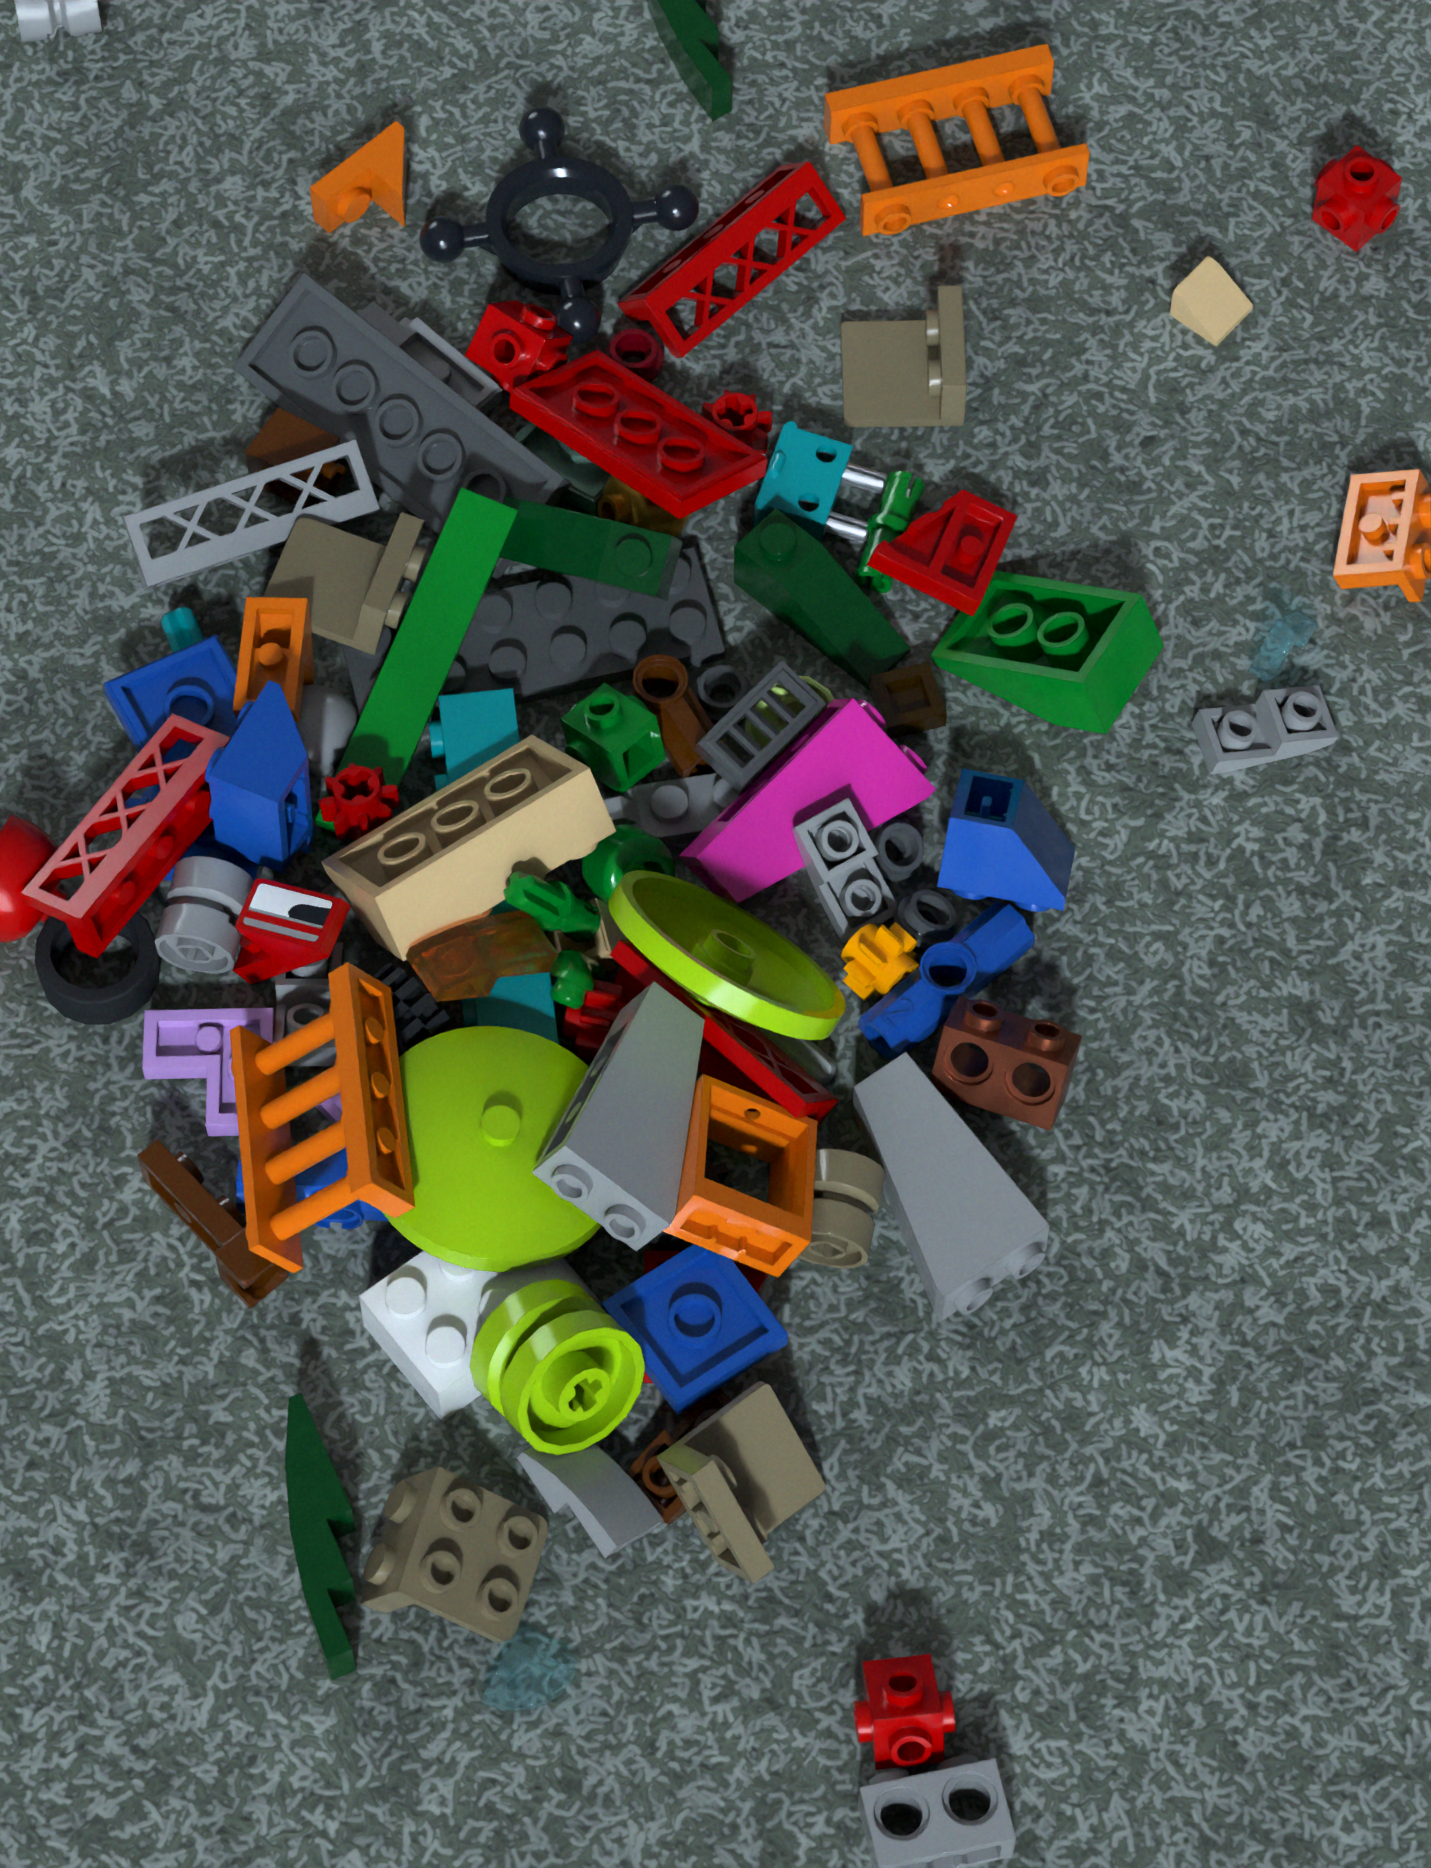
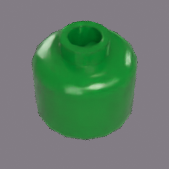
M627 824L614 825L616 832L598 842L596 849L582 858V877L587 889L597 899L605 902L607 905L616 886L627 872L644 870L675 877V862L670 849L659 838Z

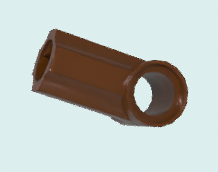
M655 654L646 657L638 663L633 672L632 695L640 699L649 711L656 715L665 755L682 779L715 772L694 751L696 744L714 727V724L688 686V674L685 666L678 659L669 655ZM653 689H665L671 692L672 695L665 698H655L647 692ZM722 740L721 742L728 747L725 741Z

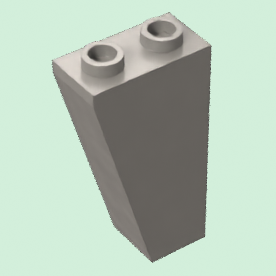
M654 981L620 1010L532 1171V1174L550 1186L559 1197L574 1204L602 1225L612 1237L623 1241L636 1252L669 1227L676 1215L705 1023L703 1018Z
M907 1052L854 1086L852 1113L871 1159L882 1166L886 1173L883 1189L933 1311L941 1321L957 1310L962 1315L972 1313L990 1298L993 1293L992 1286L1010 1274L1015 1279H1020L1040 1265L1045 1258L1044 1251L1047 1247L1049 1223Z

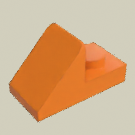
M398 121L392 123L310 187L313 219L329 234L344 222L353 223L366 212L372 200L403 227L405 226L407 151L405 130Z
M246 597L233 713L237 719L244 704L250 699L256 701L266 683L270 680L281 685L295 722H299L303 685L314 684L315 679L310 603L308 598Z

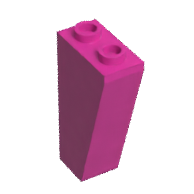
M854 698L833 699L678 857L710 892L731 903H740L805 867L793 835V827L849 798L868 832L924 801L936 788L924 776L928 769L921 758L905 745L897 747L883 731L886 722L872 705L862 699L858 701Z

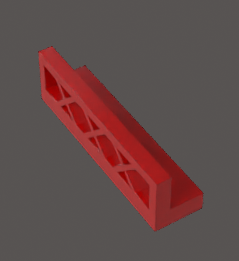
M810 161L781 165L620 299L617 304L630 321L649 320L670 353L676 358H683L847 218ZM807 192L823 215V218L810 229L794 226L796 201ZM781 215L780 223L772 222ZM762 230L779 233L776 258L769 264L753 261L755 236ZM792 235L799 236V238L794 243H792ZM740 249L739 258L731 257ZM721 264L738 267L735 292L728 298L711 296L714 270ZM751 270L759 271L751 278ZM698 285V293L689 292ZM680 299L696 302L694 327L682 337L665 312ZM710 304L718 306L709 314Z
M172 713L23 889L21 895L25 904L66 922L77 949L98 959L213 820L209 817L211 794L210 784L205 781V772L214 751L220 746L226 748L231 737ZM179 738L198 746L188 758L165 764L164 756ZM159 784L160 792L152 802L127 808L126 801L136 790ZM122 829L123 836L114 847L94 853L89 852V845L98 835ZM83 874L84 883L69 901L50 893L60 880Z
M629 939L619 940L610 956L623 967L612 984L624 986L622 994L625 997L624 1003H629L653 981L705 1020L698 1069L703 1074L778 1104L796 1119L805 1116L818 1121V1129L838 1101L832 1093L754 1025L737 1019L717 1008H711L698 1002L683 987L657 968ZM747 1109L750 1112L757 1111L756 1109Z

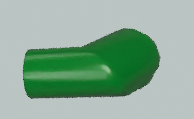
M563 950L557 953L550 964V973L558 977L550 990L551 999L575 1010L580 1008L584 1003L587 990L590 992L593 990L594 979L604 981L605 969L603 965L578 951Z

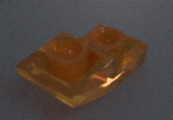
M522 910L483 917L447 929L409 948L405 957L435 1000L440 1002L489 996L497 979L500 977L547 973L555 962L558 952L532 916Z

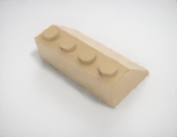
M530 735L324 859L321 863L330 879L348 904L351 905V908L376 943L404 962L410 957H419L429 953L439 944L441 938L459 927L476 923L487 917L495 905L505 900L503 890L510 885L509 876L512 873L522 871L544 880L547 873L565 862L585 857L593 852L598 846V842L616 832V829L590 767L536 736Z

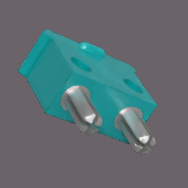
M788 421L782 428L757 496L751 523L752 529L777 508L820 543H822L825 532L864 543L868 536V531L865 529L867 522L833 512L843 483L881 494L886 486L887 475L850 463L852 445L799 429L795 422Z

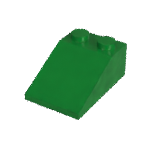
M995 570L974 616L972 617L960 611L930 657L934 665L1054 725L1107 734L1164 647V644L1142 594Z

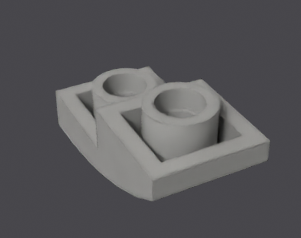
M1319 685L1263 690L1255 704L1199 709L1191 722L1210 775L1307 754L1334 744L1338 738Z
M849 798L792 828L796 844L811 882L842 943L848 942L863 926L869 923H874L878 926L894 917V911L898 904L872 858L878 855V852Z
M335 943L329 958L276 976L277 1006L273 1043L329 1012L331 998L328 973L343 965V943ZM335 1038L287 1066H334L337 1057Z
M595 1443L582 1451L562 1455L537 1451L534 1447H531L517 1457L554 1514L570 1506L604 1558L648 1534L664 1520L631 1477Z

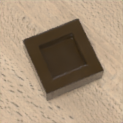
M929 662L869 677V690L875 708L886 722L883 731L890 739L946 726L947 712Z

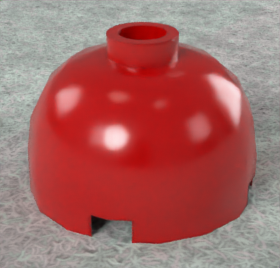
M12 813L0 832V942L5 943L25 938L39 921L45 924L51 917L26 905L21 892L58 849V846L49 834L29 820L21 819ZM60 880L50 893L66 900L69 893L58 888L61 883Z

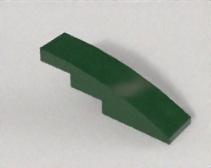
M646 0L659 37L678 73L712 122L731 112L732 78L719 63V28L706 14V0Z
M299 1393L289 1397L285 1470L290 1531L308 1616L330 1679L334 1680L356 1670L352 1647L335 1610L356 1600L352 1577L335 1540L355 1532L356 1528L350 1503L303 1395Z

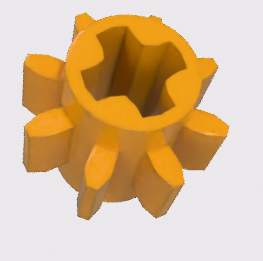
M896 922L889 929L884 925L878 928L874 923L863 926L849 939L842 950L841 958L847 963L843 969L848 973L843 982L864 1001L873 993L877 997L880 995L886 996L920 966L914 960L917 954L913 951L918 942Z

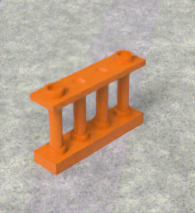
M1047 43L825 93L823 127L829 144L832 145L845 141L854 144L871 191L861 194L859 227L862 236L879 232L883 235H894L904 231L910 225L1044 194L1055 197L1064 196L1074 191L1077 187L1086 185L1090 153L1087 144L1061 148L1042 99L1043 96L1051 95L1054 59ZM1014 103L1022 109L1038 154L1006 161L987 109ZM959 116L965 118L983 167L950 174L931 122ZM903 128L910 132L927 179L894 187L875 135Z
M349 962L328 973L331 998L329 1012L272 1044L241 1025L230 1030L231 1071L235 1086L247 1223L245 1233L249 1250L293 1274L304 1268L300 1232L360 1199L393 1218H397L415 1208L391 988ZM335 1038L337 1056L335 1065L287 1092L284 1067ZM340 1093L342 1105L341 1120L292 1147L290 1121ZM346 1148L348 1163L346 1176L297 1203L295 1176Z

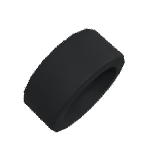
M138 911L117 934L126 938L134 949L135 964L131 972L118 983L98 989H83L68 983L64 979L60 969L61 956L64 950L74 943V940L66 922L52 916L45 922L36 939L35 965L48 1002L64 1017L85 1025L112 1024L131 1017L149 1002L159 983L160 958L157 954L154 943L155 937L147 919Z

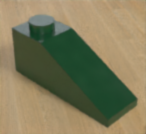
M504 496L503 504L518 510V518L500 558L656 599L668 600L683 541L668 534Z
M777 508L734 546V583L866 689L869 690V677L871 675L891 671L910 653V646L826 548Z

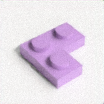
M273 1008L144 1010L142 1068L145 1079L207 1078L206 1130L208 1136H239L234 1077L231 1071L230 1030L241 1025L273 1044L275 1027Z

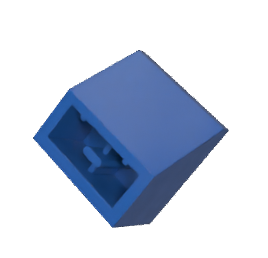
M268 680L256 701L250 699L242 707L237 718L235 734L226 748L220 746L212 754L206 768L205 781L210 784L211 804L209 817L214 822L216 847L284 874L313 828L308 754L281 685Z
M962 768L949 818L937 887L951 889L954 894L966 899L980 900L989 896L1014 901L1018 907L1034 912H1043L1050 908L1063 911L1075 847L1025 780Z

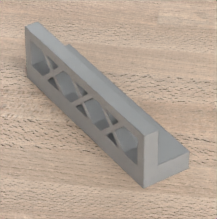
M355 439L123 516L122 519L139 564L136 570L143 589L146 591L286 544L295 522L300 518H310L326 525L337 527L372 515L380 508ZM347 457L358 491L335 498L313 487L323 464ZM313 468L306 483L291 476ZM278 479L302 491L292 512L280 517L255 506L264 485ZM255 487L248 502L233 495ZM308 494L323 501L322 503L302 509ZM218 499H223L244 510L234 532L223 536H218L197 525L206 504ZM197 506L191 521L175 514ZM250 514L265 520V522L244 528ZM164 518L186 529L175 552L151 559L140 525ZM192 533L208 540L185 548Z

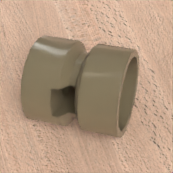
M828 1148L816 1150L811 1243L799 1254V1259L809 1263L841 1269L857 1268L867 1263L875 1222L871 1216L878 1211L886 1175L882 1166L866 1156L851 1151Z

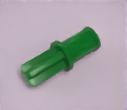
M522 871L514 872L509 876L510 885L503 890L506 902L528 913L532 923L540 929L546 931L558 930L575 942L587 941L598 931L601 917L598 914H593L599 911L597 907L575 897L571 888L566 884L555 880L545 882L534 875H528Z

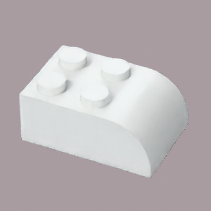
M424 1250L359 1295L365 1328L442 1422L482 1395L474 1386L469 1367L473 1343L487 1317L508 1296L531 1283L560 1279L578 1284L600 1307L601 1302L564 1257L533 1269L513 1272H489L448 1263L430 1255Z

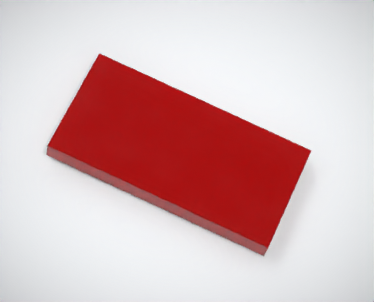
M599 350L592 351L510 390V409L678 519L764 477L766 474L767 458Z

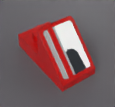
M257 878L253 882L236 921V929L242 934L240 939L242 949L232 971L251 985L329 958L351 905L342 898L268 879Z

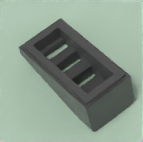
M781 660L696 744L694 751L740 794L827 703ZM779 682L805 707L798 715L771 691ZM761 700L787 724L780 732L754 708ZM744 717L770 740L764 748L738 725ZM728 734L753 757L747 765L721 742Z

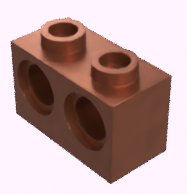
M959 996L944 1024L930 1081L942 1096L1051 1131L1064 1104L1083 1036L1066 1031L1060 1024L1050 1020H1032L1004 1011L1002 1007L992 1001L984 999L970 1000ZM966 1043L978 1045L985 1053L972 1050ZM1028 1063L1040 1065L1047 1073H1041L1032 1069Z

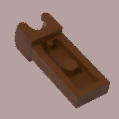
M157 1139L137 1155L144 1182L215 1255L220 1279L249 1309L254 1307L288 1278L284 1268L249 1250L244 1228L247 1225L245 1218L226 1196L221 1195L215 1199L201 1185L204 1182V1177L198 1167L185 1153L179 1151L173 1156Z

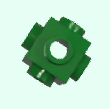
M603 683L584 700L576 703L560 719L567 745L564 750L565 754L590 767L595 778L621 795L666 759L656 715L651 713L646 705L633 695L626 697L606 683Z

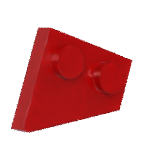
M963 489L944 501L937 512L926 513L910 523L907 531L889 543L886 540L879 543L867 565L973 617L982 602L1018 516Z

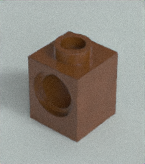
M278 407L245 451L249 475L340 445V439ZM342 458L323 464L313 487L333 496L340 488L345 476V466L343 465ZM313 468L291 476L306 483ZM279 479L266 483L263 489L293 504H296L302 492ZM308 494L302 508L316 505L320 500Z

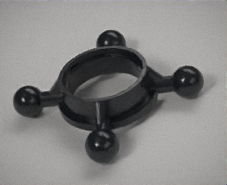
M537 106L528 110L521 118L519 124L520 138L528 149L535 152L536 160L516 168L499 182L487 204L486 222L461 225L452 217L436 216L428 220L422 227L419 243L423 253L429 259L438 263H448L456 260L465 248L480 247L497 256L506 272L521 285L536 292L561 295L562 302L554 313L557 317L555 325L573 335L570 343L580 344L591 340L598 333L601 326L600 311L592 300L585 297L584 291L597 286L614 272L630 242L632 233L643 224L658 222L660 226L670 231L685 230L696 221L699 214V202L695 193L690 188L681 184L665 186L656 194L654 199L631 202L623 185L604 168L578 158L559 157L557 147L562 143L565 136L564 120L553 108ZM558 194L573 195L592 202L604 212L612 227L607 240L596 252L584 259L562 264L547 263L526 255L514 244L508 233L513 218L524 206L536 199Z

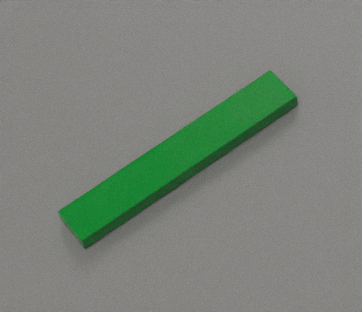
M461 487L334 777L343 769L348 768L350 763H354L356 766H365L372 770L380 766L383 768L386 785H396L397 791H399L428 725V721L438 702V696L442 693L518 518V510ZM320 809L315 820L316 825L335 833L333 821H323Z

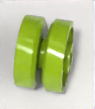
M560 1279L531 1283L508 1296L485 1320L474 1340L469 1365L475 1388L537 1451L554 1455L582 1451L607 1437L627 1417L641 1392L645 1372L641 1346L578 1284Z

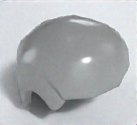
M316 684L303 685L300 719L295 724L308 754L309 772L314 773L317 777L327 775L329 771L339 767L360 716L352 701L344 696L340 690Z

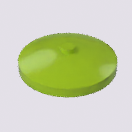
M636 870L623 875L609 898L608 908L610 914L624 935L657 968L703 1005L717 1008L737 1019L760 1028L804 1040H822L829 1037L845 1012L846 1004L841 991L829 975L812 958L757 917L710 891L669 875Z
M472 1026L443 1032L420 1042L399 1057L415 1208L397 1218H393L384 1212L382 1213L405 1238L430 1255L457 1266L479 1271L513 1272L540 1267L565 1257L588 1241L602 1226L574 1204L559 1197L550 1186L532 1174L534 1167L589 1069V1066L559 1044L542 1036L519 1029L498 1026Z

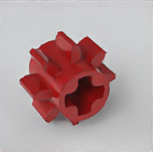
M724 390V395L718 398L714 405L706 402L702 404V417L760 454L768 452L767 433L772 431L771 411L758 412L756 394L752 393L747 396L742 393H731L729 390Z
M350 763L349 767L339 772L336 777L327 776L325 778L329 797L319 800L323 821H333L338 840H342L347 836L358 840L393 818L391 810L400 806L397 786L386 785L382 767L378 766L372 770L365 766H356L354 763Z
M594 979L592 992L587 990L583 1005L576 1010L567 1006L562 1037L575 1041V1047H577L576 1056L578 1058L593 1061L620 1010L628 1004L624 1003L625 997L622 996L624 986Z

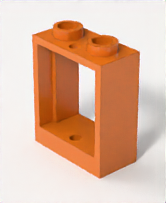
M703 1074L695 1083L676 1215L671 1225L663 1230V1232L778 1278L811 1243L818 1121L807 1116L796 1119L778 1104ZM747 1109H756L757 1111L750 1112ZM707 1138L770 1163L768 1203L704 1178Z

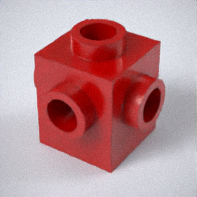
M1356 145L1340 161L1336 158L1330 160L1319 172L1314 183L1317 193L1312 220L1357 252L1377 233L1382 234L1397 218L1400 211V205L1397 201L1402 177L1395 173L1394 169L1386 161L1373 157Z
M518 300L489 303L465 357L492 373L490 378L501 389L510 392V390L567 364L568 356L565 352L573 335L555 325L557 317L538 305L531 303L524 305Z
M931 1654L863 1661L864 1700L853 1701L854 1722L858 1743H871L875 1769L881 1770L943 1762V1733L955 1732V1715L951 1691H938Z

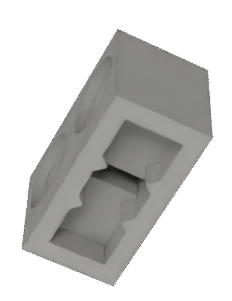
M974 1755L957 1756L939 1763L936 1767L937 1771L910 1776L908 1770L887 1771L872 1777L869 1780V1785L859 1787L858 1810L872 1868H964L1013 1857L1016 1835L996 1758L978 1762L977 1757ZM971 1797L980 1801L986 1808L987 1813L978 1820L966 1821L957 1817L952 1812L950 1805L959 1798ZM906 1812L917 1820L919 1827L909 1835L900 1836L889 1832L882 1824V1820L890 1813Z

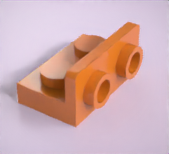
M1420 469L1351 475L1333 577L1340 589L1399 585L1408 602H1422L1426 579H1431V488Z

